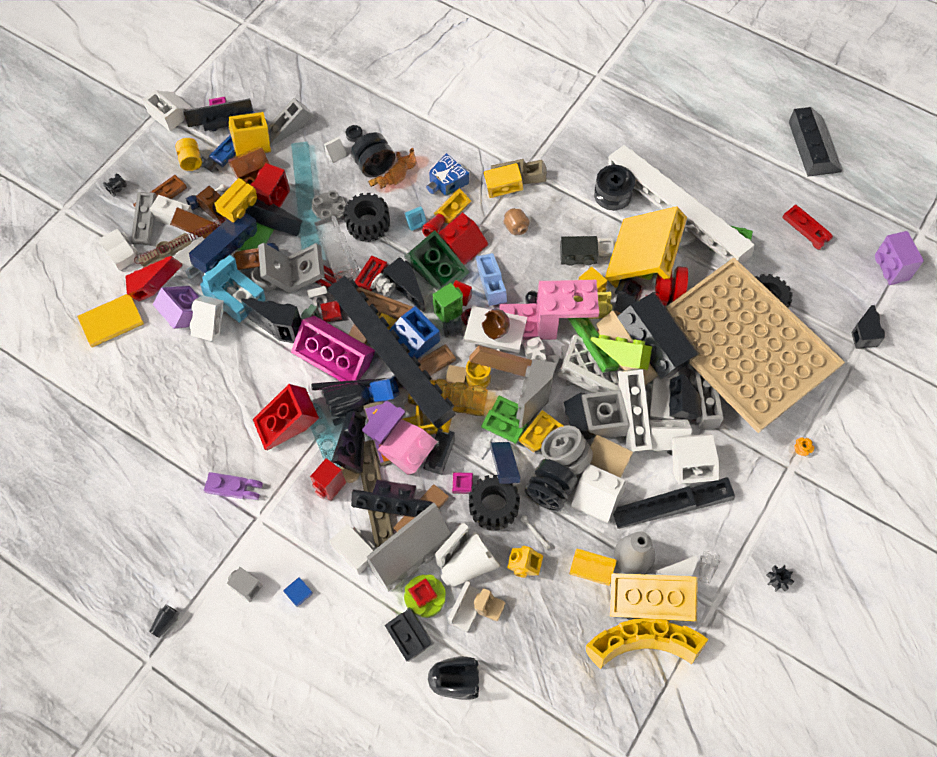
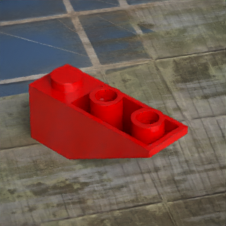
M169 256L126 275L127 295L138 302L155 295L183 264L174 257Z

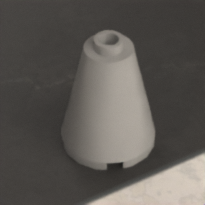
M640 531L620 539L616 544L614 559L617 560L618 568L625 574L643 575L652 568L655 562V551L652 540L647 533Z

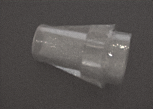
M703 551V555H700L699 581L711 583L721 562L719 560L720 555Z

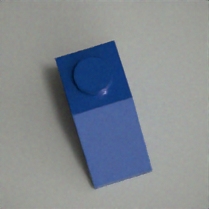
M396 376L373 381L370 383L371 387L368 388L370 397L374 398L375 402L394 399L400 395Z

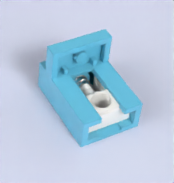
M231 255L222 259L217 266L207 271L202 277L203 282L200 286L203 295L223 300V311L238 323L247 317L241 298H255L258 301L266 300L264 290L237 269L235 258Z

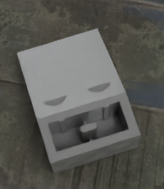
M532 359L531 366H527L525 374L527 378L523 381L522 392L525 393L520 395L518 403L520 408H518L516 419L520 420L519 428L527 424L549 402L556 363Z

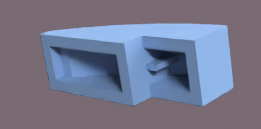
M494 254L476 256L478 271L489 306L506 303V289Z

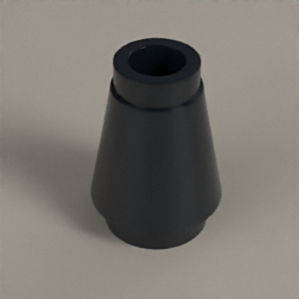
M165 604L163 608L159 609L149 632L160 638L178 620L177 617L180 613Z

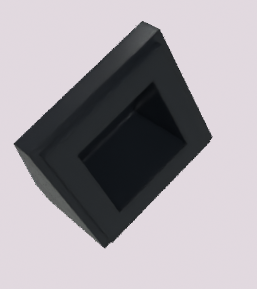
M631 277L621 279L615 294L627 293L635 296L637 299L642 286Z

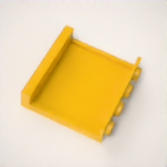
M676 206L623 219L605 278L615 288L618 287L620 279L651 273H658L663 279L670 278L687 216Z

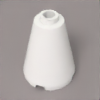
M475 532L442 568L443 574L441 578L447 586L451 584L455 587L497 569L500 565L479 534Z

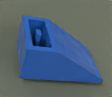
M416 306L402 315L389 329V331L394 330L400 337L397 340L400 345L404 342L411 351L408 355L411 358L415 356L418 359L440 342V331Z

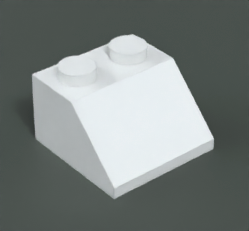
M589 464L579 480L571 506L609 523L626 490L625 480Z

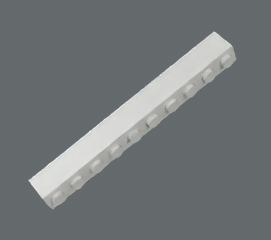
M623 145L609 156V165H622L628 168L635 178L634 188L660 209L678 206L687 216L685 228L726 261L734 257L739 263L743 264L752 257L754 244L750 239L745 238L735 228L729 226L722 218L712 213L709 208L699 203L696 198L686 193L683 188L673 183L670 178L660 173L657 168L652 167L645 159L635 154L632 149Z

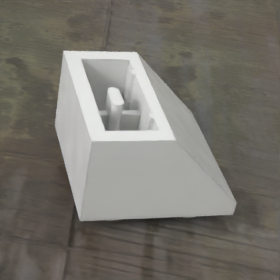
M155 90L143 99L148 114L169 131L185 120L184 110L194 109L178 95L170 91Z
M713 434L672 438L673 475L679 484L719 480V460Z

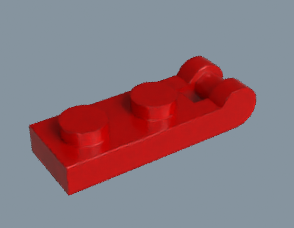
M797 204L785 212L782 217L811 241L816 249H821L825 242H829L833 238V235Z

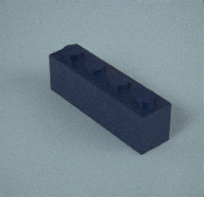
M247 213L235 222L227 219L189 252L191 264L204 274L212 270L222 259L232 255L234 251L244 245V242L256 234V219Z

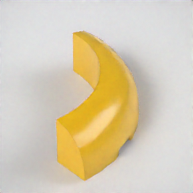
M641 618L624 621L615 627L602 631L586 645V652L600 669L618 655L637 649L666 651L693 664L708 642V638L687 626L682 627L669 623L668 620Z

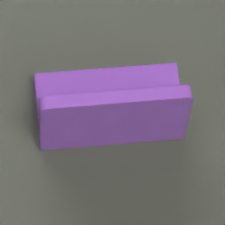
M386 400L362 431L381 445L403 418L405 411L400 407H395Z

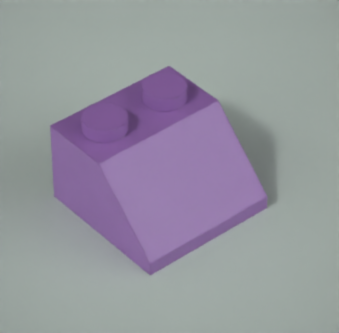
M190 286L162 287L153 306L174 329L187 328L190 326L193 318L192 304L195 299L199 298V295Z

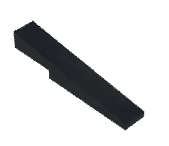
M726 477L692 488L687 486L616 507L613 517L617 529L732 501L735 498V494L729 478Z

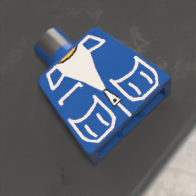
M446 153L430 170L429 178L431 183L426 188L431 194L439 190L448 196L457 189H461L469 184V172Z

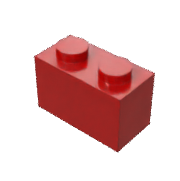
M327 458L310 476L313 482L312 486L316 489L315 493L320 498L325 499L326 497L330 501L346 484L342 469Z

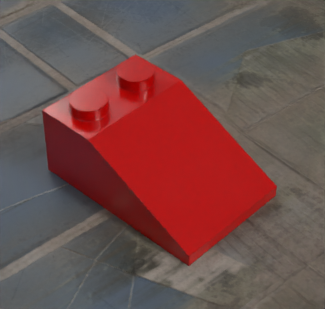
M288 384L253 418V422L264 450L268 451L306 431L319 417L307 389Z

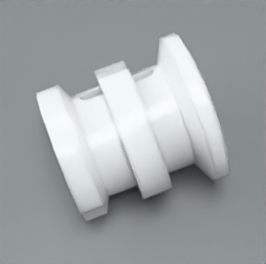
M380 273L373 280L371 288H376L377 292L383 293V296L388 297L395 289V284L390 283L389 279L383 278L384 275Z

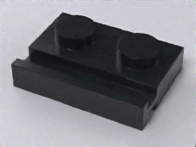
M410 607L384 625L406 662H410L425 651L426 648L434 644Z

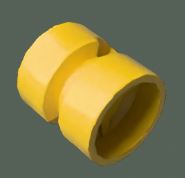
M193 138L180 139L175 145L180 167L185 171L199 169L202 166V158L197 141Z
M469 360L466 365V382L468 386L473 390L486 389L491 382V367L472 363Z

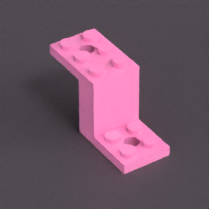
M539 281L537 304H500L499 309L505 313L527 317L522 340L538 336L541 340L557 339L559 318L599 316L597 281ZM581 296L583 301L576 302L573 300V297Z

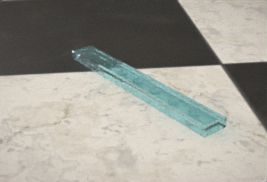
M308 141L291 144L298 218L303 220L300 229L302 250L316 243L320 245L317 216L312 211V201L315 196Z

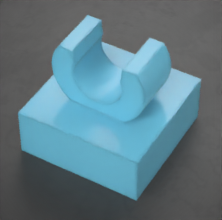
M421 206L405 213L411 231L427 223Z

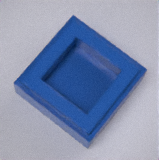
M300 577L283 590L296 607L313 594Z

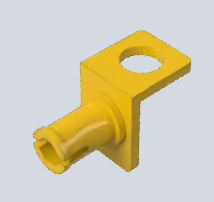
M418 405L416 406L415 416L402 418V420L423 429L429 435L436 434L438 431L433 424L424 425L423 413Z

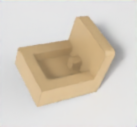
M484 588L481 594L478 593L474 600V608L478 614L496 622L499 620L506 604L503 600L494 597L491 591Z

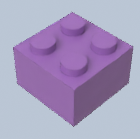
M908 230L887 235L875 253V260L880 265L883 276L887 279L889 285L909 281L924 262Z

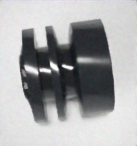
M543 459L535 470L536 476L530 478L529 484L526 485L524 491L538 505L551 511L560 512L564 507V503L568 500L566 494L572 493L578 479L571 470L562 464L550 459Z

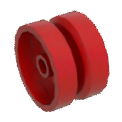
M677 266L673 274L671 272L670 278L663 279L659 274L657 275L655 293L665 306L668 304L669 299L672 303L687 292L688 268Z

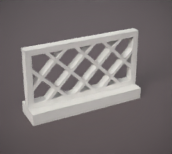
M574 334L562 367L557 375L592 393L620 390L619 381L614 373L617 371L601 372L596 361L583 343L582 338ZM575 343L581 344L585 350L578 352ZM587 353L590 362L584 363L580 355ZM576 357L579 365L570 362V358ZM593 366L596 374L588 371L587 367ZM619 367L617 371H623V369ZM610 374L613 382L606 380L603 375Z

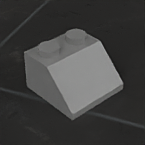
M621 390L582 395L589 432L605 438L627 435L629 422Z

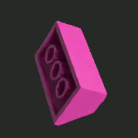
M311 316L302 320L291 353L339 381L361 379L371 364L375 350L320 318Z

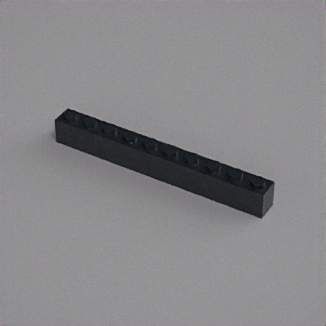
M344 275L330 286L328 291L432 424L439 429L456 415L452 410L455 406L448 397L445 400L443 399L441 388L437 383L435 385L431 384L430 380L432 377L426 370L421 371L419 369L421 366L420 362L415 356L411 358L408 355L411 352L404 342L401 345L397 340L400 337L394 330L389 331L387 329L389 326L388 322L383 316L379 319L377 316L379 311L373 304L370 306L367 304L369 300L363 291L359 293L357 291L359 286L353 279L349 281Z

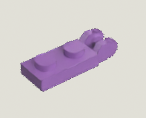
M209 472L204 492L243 500L244 498L259 500L260 494L246 490L247 487L262 488L263 483L258 480Z

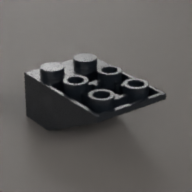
M241 298L248 319L279 341L295 342L302 322L297 306L289 303L278 304L274 301H258L255 298Z

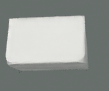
M340 137L324 144L326 155L332 163L347 156Z

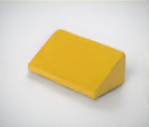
M459 188L434 214L435 216L442 214L445 217V222L449 224L471 200Z

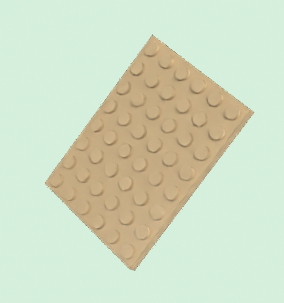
M734 257L666 307L700 353L689 363L757 433H760L845 363Z

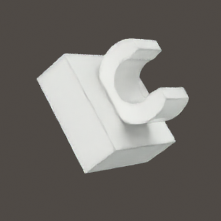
M325 286L307 291L309 298L314 297L313 304L317 306L316 299L318 297L323 298L324 303H327V298L322 295L327 293Z

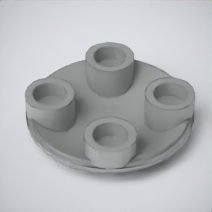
M332 190L329 193H322L313 198L312 211L319 219L332 222L344 217V207L347 204L337 191Z

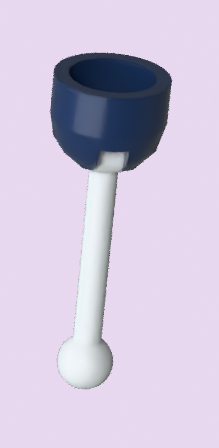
M221 184L215 191H225L227 187L225 184ZM196 195L185 198L192 211L200 206Z

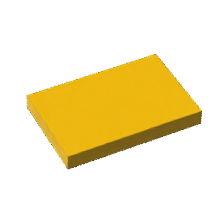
M127 294L77 316L92 348L144 324L132 297Z

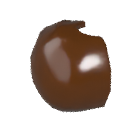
M494 308L485 314L486 319L482 322V328L490 339L495 340L508 333L510 320L503 310Z

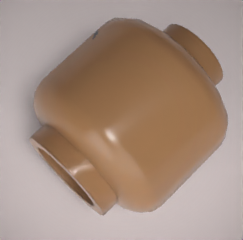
M512 208L505 213L503 223L512 235H522L528 230L530 221L521 209Z

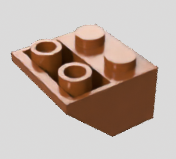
M256 147L228 160L236 179L240 178L249 185L255 181L258 171L263 168L265 163L269 164L262 147Z

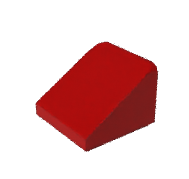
M455 280L453 286L461 290L463 306H467L472 297V286Z

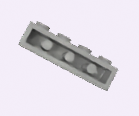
M688 363L686 365V369H689L690 372L688 379L701 397V417L696 418L695 422H698L699 429L719 428L723 421L719 393Z

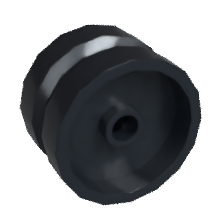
M377 132L362 136L351 149V157L358 165L362 174L370 178L384 174L392 167L396 159L395 152L388 145L387 140L381 133Z
M613 164L602 168L597 174L594 189V198L599 206L612 211L621 210L628 206L635 186L633 173L622 165Z

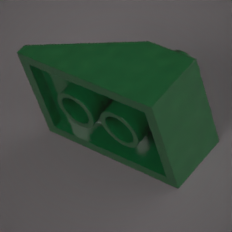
M435 230L404 256L414 270L437 291L450 283L454 285L455 280L460 281L470 273Z

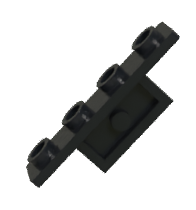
M248 98L184 110V116L188 127L203 125L204 131L214 132L219 128L226 127L229 129V117L252 114L254 111L251 99Z
M377 480L373 492L353 489L351 495V506L353 508L416 517L433 502L414 499L416 485L387 480Z

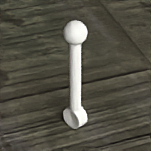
M526 515L521 516V522L529 527L542 543L544 549L548 550L550 548L549 544L543 540L530 524Z

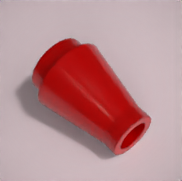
M437 214L425 223L422 229L424 236L427 237L434 230L439 233L445 222V217L442 214Z

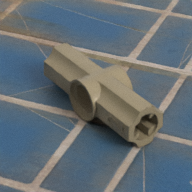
M187 233L174 238L173 241L159 242L156 247L159 248V246L163 245L165 253L162 247H160V250L157 248V252L154 250L156 257L152 251L151 255L153 258H151L149 253L144 255V257L142 256L138 259L142 268L166 257L174 256L178 251L192 243L191 239L189 242L185 236L186 243L183 238Z

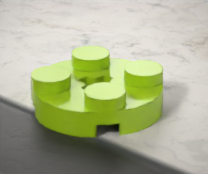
M430 574L419 575L405 586L404 601L406 607L412 608L417 616L430 618L442 610L446 600V592L441 581L435 578V576ZM426 578L437 594V598L419 608L408 589Z

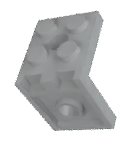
M265 243L258 245L261 278L288 293L299 290L325 277L321 246L317 243L289 257Z

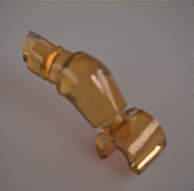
M414 148L409 150L410 154L407 156H401L400 152H396L397 162L392 169L388 170L383 177L380 175L369 180V186L372 187L378 184L379 188L383 189L387 184L390 186L401 183L405 179L407 170L412 169L416 165Z

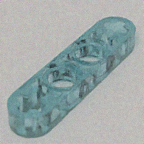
M313 403L319 419L310 428L323 459L327 458L331 461L330 455L334 454L337 444L321 406ZM318 425H324L326 427V430L323 433H317L315 431ZM326 441L333 443L332 448L329 450L322 448L323 443Z

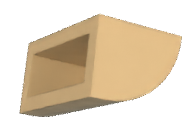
M596 435L591 444L593 457L590 464L621 478L633 452Z

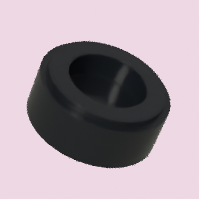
M351 125L345 131L346 138L350 142H356L363 136L362 128L358 125Z

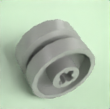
M567 425L553 430L546 436L541 447V452L545 459L562 464L575 475L582 473L589 466L593 457L590 445L584 439L580 430L574 426Z

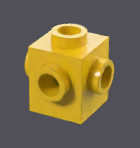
M528 546L512 548L507 568L514 571V575L521 578H526L527 575L539 576L543 555Z

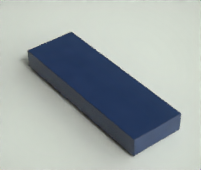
M491 442L490 450L499 483H520V474L510 442Z

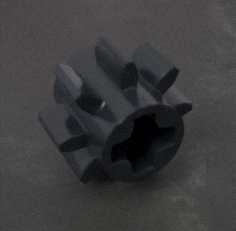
M774 565L772 567L773 572L766 574L770 578V582L767 585H772L775 588V592L780 588L787 591L789 589L788 585L794 583V580L791 579L793 571L789 572L786 569V565L779 569Z

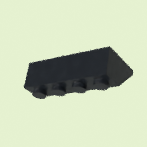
M812 107L794 109L789 125L807 177L841 173L842 169L822 115Z
M655 292L631 304L617 317L633 340L645 341L646 346H652L649 363L661 379L672 377L700 354Z

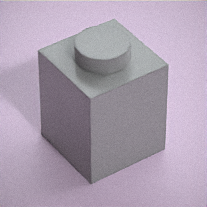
M242 567L234 570L229 575L228 582L226 583L249 603L263 587L258 579Z

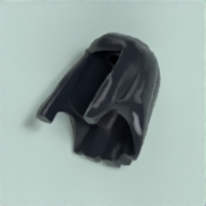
M352 382L332 385L322 389L331 415L338 417L332 420L334 426L344 423L347 412L355 411L361 413L364 411L363 406L371 402L369 389L361 383Z
M458 656L435 663L428 672L427 680L429 687L437 695L459 700L478 698V660L472 657Z

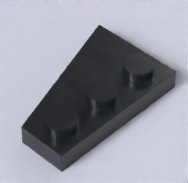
M355 411L347 412L331 462L358 474L363 473L365 433L362 429L365 427L366 417Z

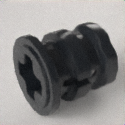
M118 173L114 175V178H110L108 183H102L113 197L116 196V192L122 190V187L127 186L126 181Z
M460 317L457 321L450 320L447 323L442 321L445 338L448 335L453 337L459 333L463 336Z

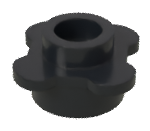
M202 156L204 161L201 165L211 173L215 169L219 171L214 160L210 157L206 159Z

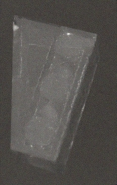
M332 216L314 222L321 248L330 269L333 271L335 281L337 282L344 275L349 281L356 279V271L359 268L356 260L351 258L353 256L351 248L346 245L345 234L341 232L336 217Z

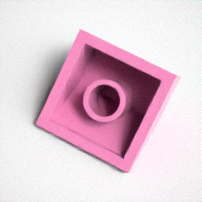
M401 419L379 447L378 451L409 475L417 471L438 441L423 429Z

